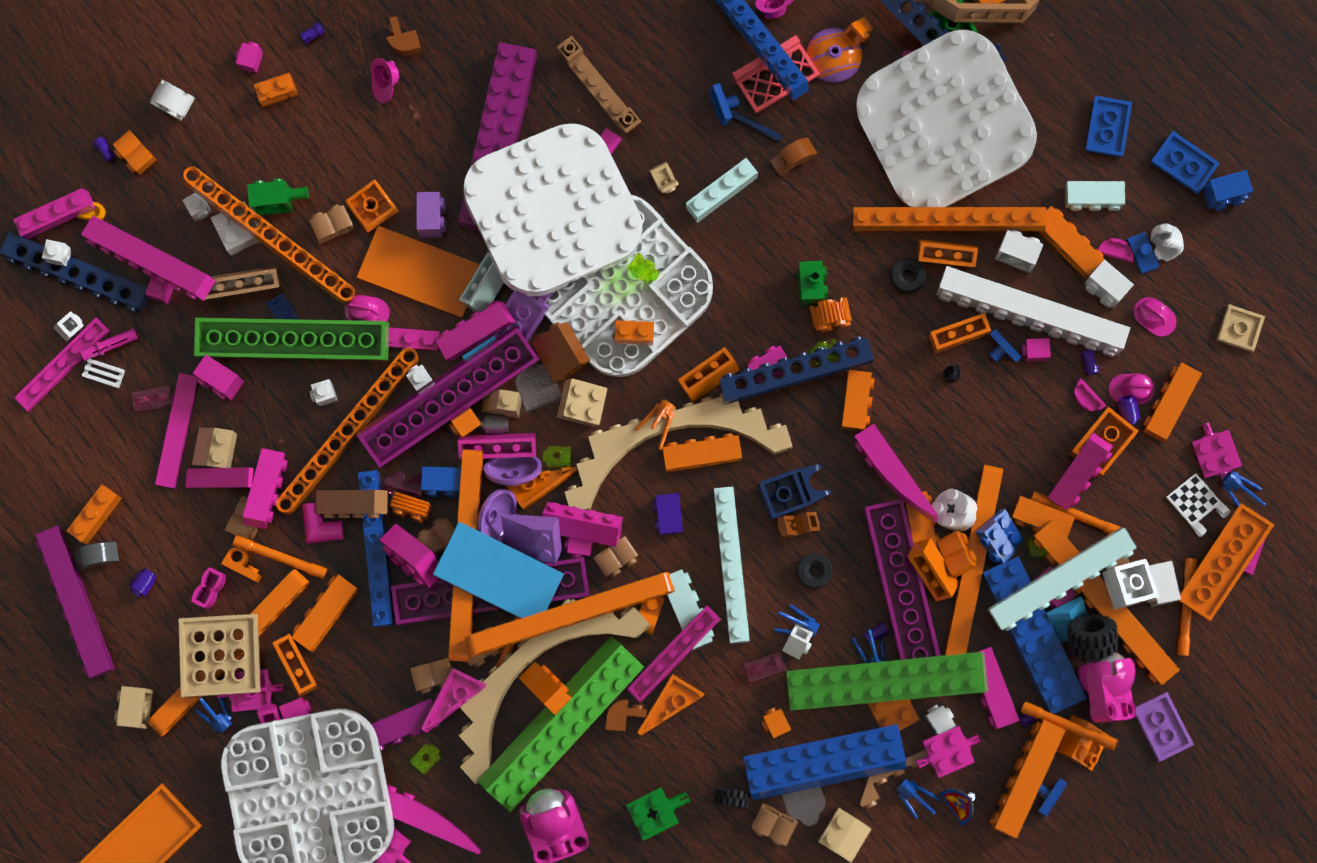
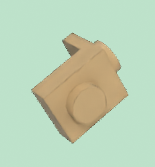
M667 162L649 170L660 192L670 193L676 189L675 186L679 185Z

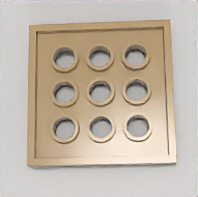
M258 614L179 619L181 697L261 693ZM238 629H241L244 633L241 640H235L233 637L234 632ZM221 630L224 633V638L217 642L214 639V634ZM197 632H203L205 636L204 640L200 643H197L194 638ZM237 649L244 651V657L240 660H236L234 657V652ZM218 650H222L225 654L224 659L221 661L215 659V653ZM199 651H203L205 654V659L202 662H197L195 659V655ZM242 668L245 671V676L238 680L235 677V671ZM222 669L225 672V678L218 681L215 678V673ZM199 671H204L206 674V678L202 682L196 680V674Z

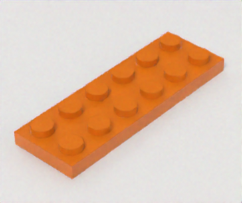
M1241 503L1181 592V599L1178 601L1210 622L1274 524Z

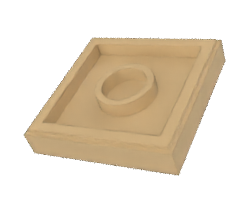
M1228 304L1216 341L1253 353L1265 316Z

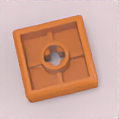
M376 180L371 181L345 200L346 205L366 232H370L397 213V208ZM371 203L375 208L368 209V204Z
M398 492L393 493L394 496H392L393 499L390 506L393 509L392 512L395 513L394 515L405 518L406 515L410 516L413 519L412 521L424 524V521H429L428 518L431 517L430 514H432L431 511L433 510L429 502Z

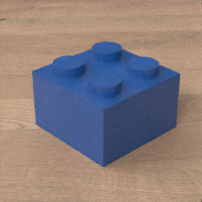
M1247 170L1211 179L1202 191L1208 210L1215 209V211H1221L1226 209L1227 205L1239 206L1244 204V201L1249 199L1253 192Z
M422 467L421 490L425 495H428V498H439V495H445L449 499H459L461 468Z

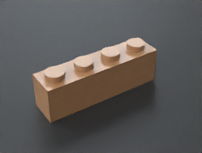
M277 265L210 276L215 280V283L205 299L277 288L280 286Z
M316 491V514H324V518H335V514H338V518H350V514H353V518H364V514H367V518H379V514H387L388 491Z

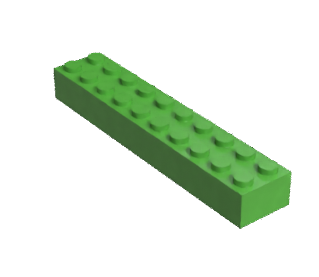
M195 318L194 356L196 357L208 355L209 357L388 361L389 322Z
M611 636L565 685L569 689L566 693L571 699L555 715L545 707L477 781L489 794L511 812L637 676L644 666Z
M984 652L786 671L790 710L988 692Z

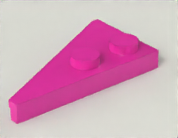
M452 668L421 730L425 732L430 731L486 688L487 685Z

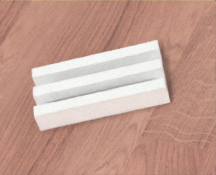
M93 359L87 360L88 363L85 365L82 377L119 389L125 370ZM93 364L99 367H103L118 372L120 374L119 376L93 368L91 366ZM89 371H92V372H95V373H98V374H101V375H104V376H107V377L116 379L117 382L114 383V382H111V381H108V380H105V379H102V378H99V377L90 375V374H89Z

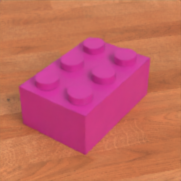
M395 524L379 539L384 546L382 550L388 556H391L390 561L396 567L400 565L406 575H413V579L419 585L424 584L430 588L439 579L433 575L439 563L435 555L429 548L400 526Z

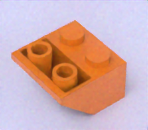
M1073 715L1069 719L1071 722L1107 735L1088 721ZM1066 730L1057 748V752L1092 771L1104 747Z

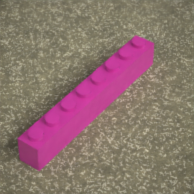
M93 215L81 233L87 239L86 243L96 248L98 245L100 247L99 250L107 255H110V253L115 254L113 257L121 262L128 261V265L136 270L139 267L142 268L144 274L149 277L157 276L156 279L165 285L167 283L172 284L170 287L180 293L182 290L186 291L185 295L194 300L199 298L204 301L215 283V280L200 270Z

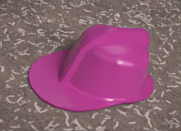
M756 0L755 6L759 11L763 12L766 19L778 18L784 15L787 5L794 0Z
M376 58L371 64L372 91L378 102L387 103L392 97L393 86L399 80V72L394 61Z
M356 295L348 304H345L344 314L350 321L387 322L389 308L379 298Z
M1146 297L1136 303L1133 312L1135 320L1156 336L1163 337L1174 331L1176 327L1175 314L1159 300Z
M1121 374L1112 379L1108 390L1112 399L1118 403V399L1121 397L1134 396L1137 404H1143L1152 399L1155 387L1152 380L1146 375Z

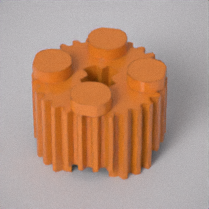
M845 297L840 298L839 302L830 299L818 302L817 307L809 306L814 329H817V331L823 333L832 331L834 326H839L840 328L851 326L850 321L852 319L848 301Z

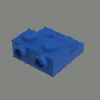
M1000 509L975 532L980 544L985 547L989 558L994 563L1004 564L1016 553L1015 548L1024 541L1006 509Z

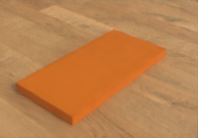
M378 226L357 279L463 319L467 306L460 302L459 298L480 264Z
M161 784L79 863H165L202 825L164 784Z

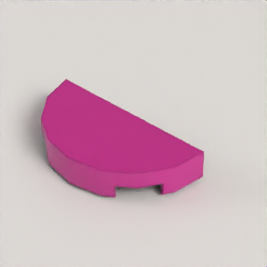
M1111 238L1104 241L1098 247V250L1104 256L1133 263L1134 254L1127 245L1128 243L1121 239Z
M1080 378L1074 389V397L1078 405L1084 410L1091 412L1100 411L1107 407Z

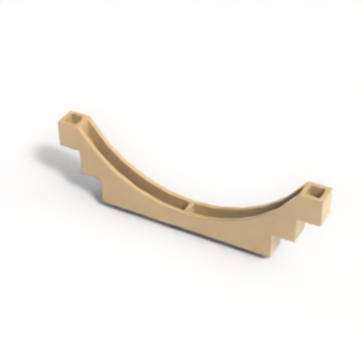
M722 393L720 397L715 399L707 397L701 400L702 403L694 404V402L683 405L682 409L676 410L675 408L673 410L675 415L671 420L668 430L715 428L730 431L754 441L773 455L792 450L793 448L786 425L776 424L770 426V430H767L761 409L756 410V407L745 410V413L742 414L739 402L725 405ZM656 413L638 431L635 428L641 421L634 419L629 421L628 425L622 427L621 424L611 426L610 430L605 432L602 430L592 432V436H588L595 459L587 457L579 460L580 463L576 464L583 486L573 485L568 487V491H565L568 505L570 507L574 506L580 509L591 510L599 487L611 469L629 451L644 441L663 434L668 418L666 420L661 418L654 429H651V426L657 418Z
M568 599V600L565 601L562 605H565V604L574 602V601H576V600H575V599H572V600L570 601V600ZM635 607L625 609L620 614L622 616L621 619L612 612L522 641L517 646L519 649L514 654L510 652L503 659L504 663L500 667L496 665L489 671L490 676L486 680L483 678L480 680V682L487 685L486 688L460 707L473 723H467L461 729L462 733L459 736L474 752L473 755L470 753L462 760L463 764L460 767L475 784H479L477 780L492 765L494 724L502 700L513 681L528 664L545 651L565 641L587 635L613 634L638 638L651 624Z

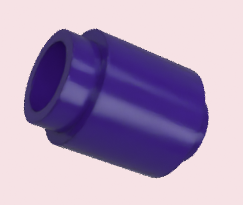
M1134 396L1119 398L1117 405L1120 416L1129 424H1136L1137 420L1140 419L1137 400H1134Z
M143 568L129 585L132 588L130 592L138 597L142 595L146 597L156 582V575Z

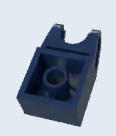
M821 464L794 469L756 484L769 520L807 507L831 494L830 489L817 491L810 485L811 475L817 470L822 469ZM779 490L786 493V496H784V500H782V498H779Z

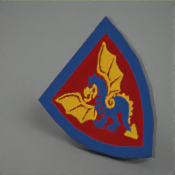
M952 788L940 792L961 826L968 823L973 816V801L976 798V794L973 791L966 794Z

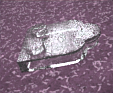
M535 362L521 371L522 373L516 377L515 383L527 412L561 399L562 395L558 385L553 382L544 365L539 366Z
M821 787L782 795L787 813L791 818L800 819L807 826H812L818 822L819 813L823 811L826 804Z

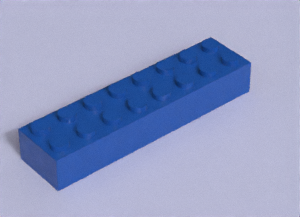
M1019 557L982 573V579L994 604L1031 583ZM1038 608L1032 612L1033 615L1023 621L1021 618L1016 621V626L1008 630V633L1045 710L1055 714L1087 699L1045 610H1039Z
M898 724L744 756L753 801L907 768Z

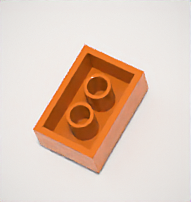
M1108 407L1069 455L1075 459L1093 433L1113 446L1109 451L1112 453L1106 464L1101 462L1099 465L1101 470L1097 477L1100 478L1139 431Z

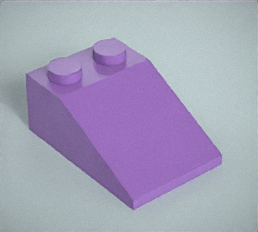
M501 515L505 545L539 562H557L562 551L558 517Z

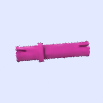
M131 328L104 341H96V344L80 350L84 361L100 354L101 356L105 355V352L137 340L138 337L134 328Z

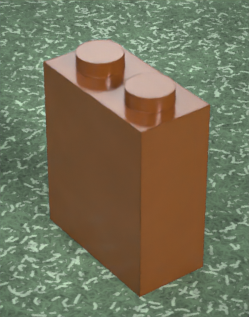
M568 322L552 324L548 332L539 334L536 337L537 340L532 343L533 348L554 383L566 380L590 362L589 357Z

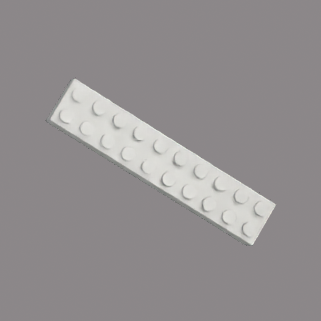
M948 266L942 275L936 296H939V299L942 301L950 302L951 300L957 302V305L960 307H972L978 313H990L996 319H1008L1014 325L1029 326L1030 330L1040 333L1043 331L1052 338L1059 339L1061 337L1067 339L1066 341L1070 344L1077 345L1079 343L1085 345V348L1088 350L1096 351L1097 349L1103 351V354L1109 357L1118 356L1124 349L1130 327Z

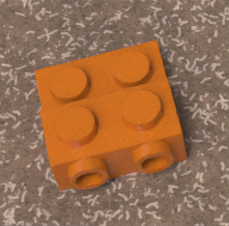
M910 699L867 703L879 728L898 724L900 731L920 720Z

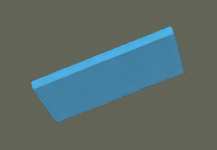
M458 522L433 573L434 576L520 619L546 611L564 575L461 522Z

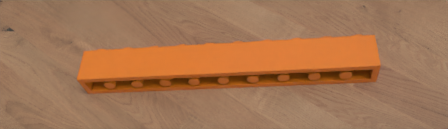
M854 207L853 228L854 231H1045L1046 207Z
M1049 520L1032 535L1035 539L1033 543L1038 549L1041 550L1043 548L1047 553L1045 557L1052 565L1056 563L1058 566L1080 553L1052 520ZM1099 575L1091 580L1088 577L1082 581V586L1074 590L1078 595L1081 593L1085 597L1083 601L1090 609L1094 608L1098 614L1108 616L1115 621L1118 638L1124 643L1121 646L1128 654L1132 653L1136 657L1134 661L1141 669L1145 668L1149 672L1147 676L1154 684L1163 685L1180 670L1127 607L1114 610L1106 584Z

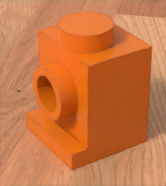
M863 17L851 23L842 36L855 49L860 42L863 43L870 37L869 34L874 27Z

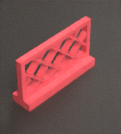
M797 35L780 44L790 58L794 52L800 51L803 56L802 61H792L795 65H800V71L802 66L811 68L814 74L809 77L805 76L808 82L820 76V73L800 44ZM760 58L753 60L732 73L733 81L738 85L755 113L760 112L788 95L786 91H783L784 88L781 84L772 82V73L770 81L759 79L762 71L770 72ZM747 80L755 81L754 90L745 89L742 83ZM758 82L768 84L767 93L756 91ZM770 86L781 87L780 94L777 96L770 95ZM755 95L765 97L764 103L758 107L753 101Z

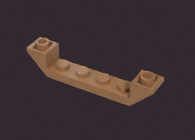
M933 0L931 8L953 22L1024 23L1036 9L1039 0H1020L1019 4L957 3V0Z
M572 36L557 46L568 67L615 125L627 134L641 123V120L633 110L625 106L585 57L583 49Z
M926 749L906 758L907 767L911 766L912 769L917 767L919 764L916 761L927 757ZM905 770L869 776L859 802L860 807L865 806L867 809L877 804L876 800L879 799V796L873 786L874 783L877 786L888 781L886 777L892 774L894 777L905 773Z

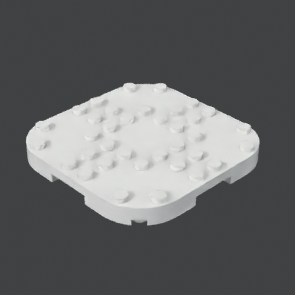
M956 30L944 34L875 72L864 82L857 98L859 121L897 195L911 207H948L996 180L1015 172L1030 159L1037 140L1035 123L1007 72L997 49L986 37L974 31Z
M579 124L559 125L488 154L471 166L465 178L464 200L466 207L486 243L491 259L501 279L515 292L519 291L527 296L547 295L568 286V283L600 269L603 271L624 262L635 252L640 242L642 219L639 210L605 142L595 131Z
M634 195L631 196L642 219V234L635 252L620 264L603 271L600 269L568 283V286L554 291L546 302L550 308L545 317L552 324L568 322L590 359L588 363L597 371L612 377H625L642 370L706 311L713 292L712 276L704 261L677 236L650 204ZM616 320L654 322V345L615 344Z
M333 709L256 724L236 733L227 747H225L221 761L222 775L231 805L235 826L233 832L236 848L242 863H372L388 848L393 837L394 820L380 747L374 728L362 715L347 709Z

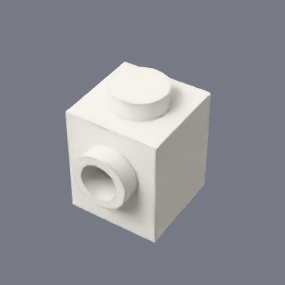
M196 193L183 199L184 204L195 221L207 217L212 212L207 202Z
M46 239L42 258L47 263L66 266L67 261L70 259L71 248L65 243Z
M69 312L53 328L67 342L84 325L76 314Z
M423 365L412 367L406 375L416 391H419L433 381Z
M330 379L311 385L312 391H309L313 402L316 401L319 406L338 401Z
M795 624L782 651L800 659L803 653L807 654L812 645L809 643L813 632Z
M936 704L927 710L929 714L925 718L936 735L956 726L951 719L954 716L948 707L945 708L943 705L938 707Z

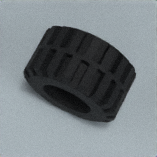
M1101 614L1082 615L1071 620L1067 626L1068 648L1073 656L1086 660L1105 659L1117 651V624L1110 617Z

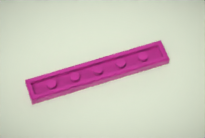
M97 318L92 320L14 399L29 412L83 359L80 350L96 344V341L100 342L110 330Z
M179 373L155 482L157 486L173 489L176 487L198 385L196 376Z
M705 606L627 687V690L639 702H642L721 619L708 606Z

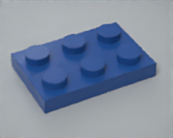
M1094 96L1085 147L1086 152L1119 158L1124 156L1132 102Z
M1172 131L1150 162L1195 194L1200 192L1220 164L1174 131Z

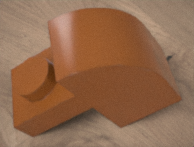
M397 16L391 17V24L388 25L390 36L387 37L391 49L401 56H412L422 53L416 30L401 33Z
M803 138L780 150V153L771 160V163L779 176H784L795 166L805 164L817 152L810 140Z
M805 512L795 516L777 518L781 537L791 538L820 531L816 512Z
M628 700L618 701L608 711L606 730L625 732L627 716L646 718L647 710L643 709V705H632V708H628Z

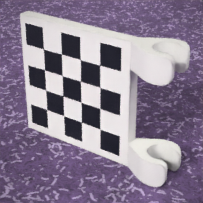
M1196 473L1166 497L1199 537L1206 533V529L1198 521L1214 508H1216L1222 518L1230 514V510L1216 497Z

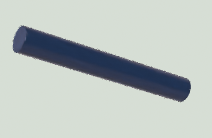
M733 109L731 110V115L735 120L777 142L780 141L782 137L780 134Z

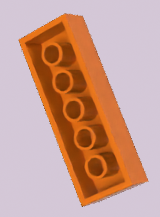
M1046 720L1033 724L1030 731L1032 737L1029 741L1026 740L1022 748L1024 754L1015 763L1014 769L1016 772L1014 776L1009 777L1006 783L1007 792L1002 794L997 805L1000 807L997 812H993L989 823L992 824L990 828L1010 838L1018 837L1066 731L1065 729Z

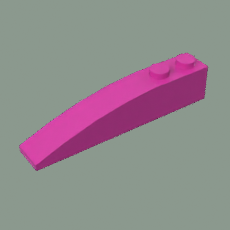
M873 424L855 435L856 443L854 446L859 453L865 455L866 458L864 460L870 469L873 467L882 480L907 504L928 519L937 522L938 514L876 426Z
M387 784L393 818L474 853L481 854L482 850L452 822L431 808L414 800L415 796L406 792L403 795L396 792L397 788Z

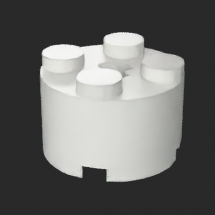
M161 79L151 97L150 103L175 118L182 120L185 118L195 98Z
M948 489L942 492L932 504L933 509L938 514L937 523L949 530L966 531L976 521V502L970 496L958 490Z

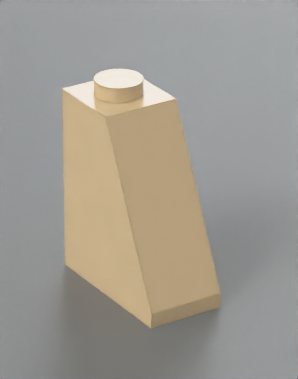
M492 391L483 397L481 413L504 415L505 417L519 419L522 403L519 392Z

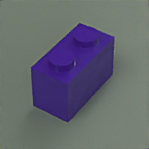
M679 493L656 495V500L652 501L653 511L658 513V519L654 520L655 530L660 532V536L682 534Z

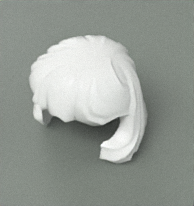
M1166 223L1157 225L1151 231L1150 240L1156 246L1154 253L1158 260L1162 259L1168 262L1183 252V238L1178 228Z

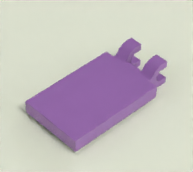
M514 291L506 306L515 323L494 335L495 338L516 325L526 341L529 342L550 308L546 302L553 292L543 296H527L525 293Z

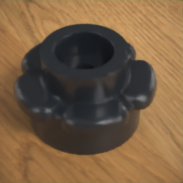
M949 365L943 371V377L946 382L954 383L960 378L961 371L958 366Z

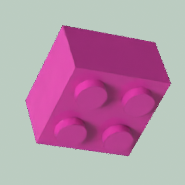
M208 355L204 356L193 372L197 377L196 381L208 390L210 387L213 388L211 391L223 400L226 397L232 400L244 383L237 374Z

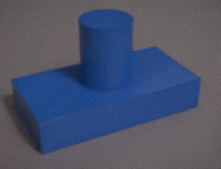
M719 83L713 85L708 93L720 125L724 126L733 118L729 108L738 106L739 100L736 95L725 98Z
M1146 232L1127 238V243L1134 254V260L1140 274L1160 267Z
M997 329L990 333L999 344L989 353L996 362L1006 353L1015 362L1022 358L1018 351Z
M1059 779L1052 790L1041 784L1037 795L1043 798L1045 802L1039 809V814L1045 818L1047 817L1066 788L1067 782Z

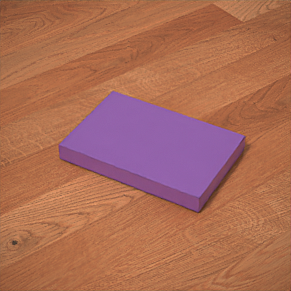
M1167 692L1136 706L1135 718L1158 762L1194 745Z

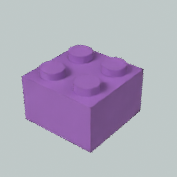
M417 192V231L420 238H443V232L447 231V224L443 214L447 213V206L440 192Z

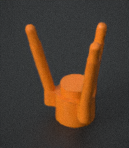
M662 400L660 404L657 403L654 409L635 428L638 431L655 413L657 418L652 424L651 429L656 427L661 418L664 420L668 418L658 447L659 450H662L671 420L675 415L673 413L675 406L666 400Z

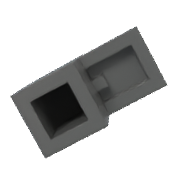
M116 542L86 545L74 551L77 570H84L97 565H108L119 561Z

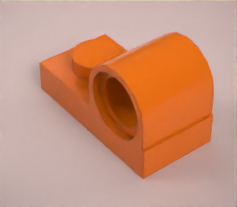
M231 548L221 563L259 583L262 577L257 574L258 569L250 565L247 568L245 567L249 558L247 552L241 548ZM237 552L242 554V559L239 562H235L233 558Z
M658 597L643 602L639 612L651 624L644 633L653 634L665 598Z

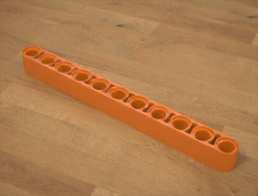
M195 167L185 169L183 182L188 188L338 302L348 304L353 299L355 291L349 283ZM195 174L197 179L190 181L187 179V175ZM209 185L213 190L210 193H206L202 190V187ZM225 197L228 203L222 205L218 202V198ZM241 209L244 214L242 216H235L233 210ZM255 220L259 226L251 228L248 223ZM271 232L274 238L267 240L264 237V233ZM287 244L290 249L286 252L281 251L279 245ZM297 255H301L304 257L305 261L303 263H297L294 257ZM317 267L320 273L313 275L310 272V268ZM331 278L335 281V285L332 287L327 286L325 280ZM347 290L350 292V297L343 298L340 292Z
M405 348L399 353L281 494L276 504L280 512L289 515L299 507L355 440L357 432L370 422L406 379V375L409 373L408 370L419 362V357L414 349ZM407 354L414 355V359L411 362L405 361ZM400 368L402 369L401 375L393 376V370ZM383 383L390 384L387 391L380 390ZM370 398H377V403L374 406L368 405ZM359 412H364V419L357 421L356 415ZM352 427L353 432L348 436L344 435V429ZM340 442L338 450L331 449L332 443ZM327 456L328 462L325 465H320L319 459ZM309 471H315L316 473L315 478L312 480H307V473ZM297 486H303V492L295 495L294 489ZM287 500L290 501V508L283 510L282 503Z
M463 449L458 522L478 531L477 521L480 512L483 450ZM454 585L449 661L469 662L470 654L465 637L472 633L474 595Z
M983 465L976 497L977 518L973 526L970 527L968 536L969 551L972 550L977 559L975 561L976 567L960 575L944 656L966 654L987 553L985 547L980 544L975 532L995 514L1003 468Z
M292 570L251 613L258 614L259 636L308 586L309 581L298 570ZM238 629L234 632L233 637L235 640H241L244 633L241 629ZM237 649L234 652L236 660L244 653L242 649ZM222 650L216 651L215 659L217 661L223 660L225 657ZM220 669L215 673L217 680L225 673L224 670ZM197 672L196 680L198 682L204 681L206 678L205 672ZM180 687L148 720L147 724L161 737L164 736L202 696L181 697Z
M669 572L658 574L465 637V642L470 657L478 656L673 593L675 589Z

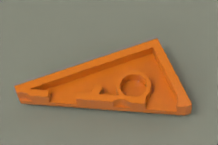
M564 467L556 471H542L530 482L519 486L506 487L515 495L517 502L525 510L576 474L578 469L576 467Z
M672 674L637 733L642 736L702 698L704 693Z

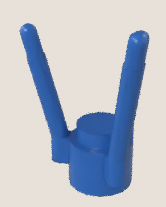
M1230 471L1223 477L1222 483L1224 485L1222 488L1228 493L1237 508L1240 504L1231 490L1236 491L1239 488L1262 506L1266 505L1259 497L1242 485V482L1261 491L1262 488L1257 484L1242 477L1236 471Z
M792 604L789 607L805 618L804 621L781 611L778 612V615L813 632L811 637H815L820 625L815 622L816 619L809 617ZM774 629L775 632L790 635L792 632L791 630Z
M870 629L867 631L873 657L869 658V662L856 639L852 638L864 663L886 661L884 636L880 638V658V656H877L872 632Z
M222 697L218 698L224 716L222 713L216 715L203 698H199V701L213 719L211 721L198 709L195 712L214 731H218L220 734L232 725L230 722L232 717L228 713Z
M906 778L896 791L899 792L898 797L904 802L913 817L918 819L917 814L906 797L910 799L912 796L934 815L936 812L915 792L919 790L937 801L941 799L917 785L913 780L909 781Z

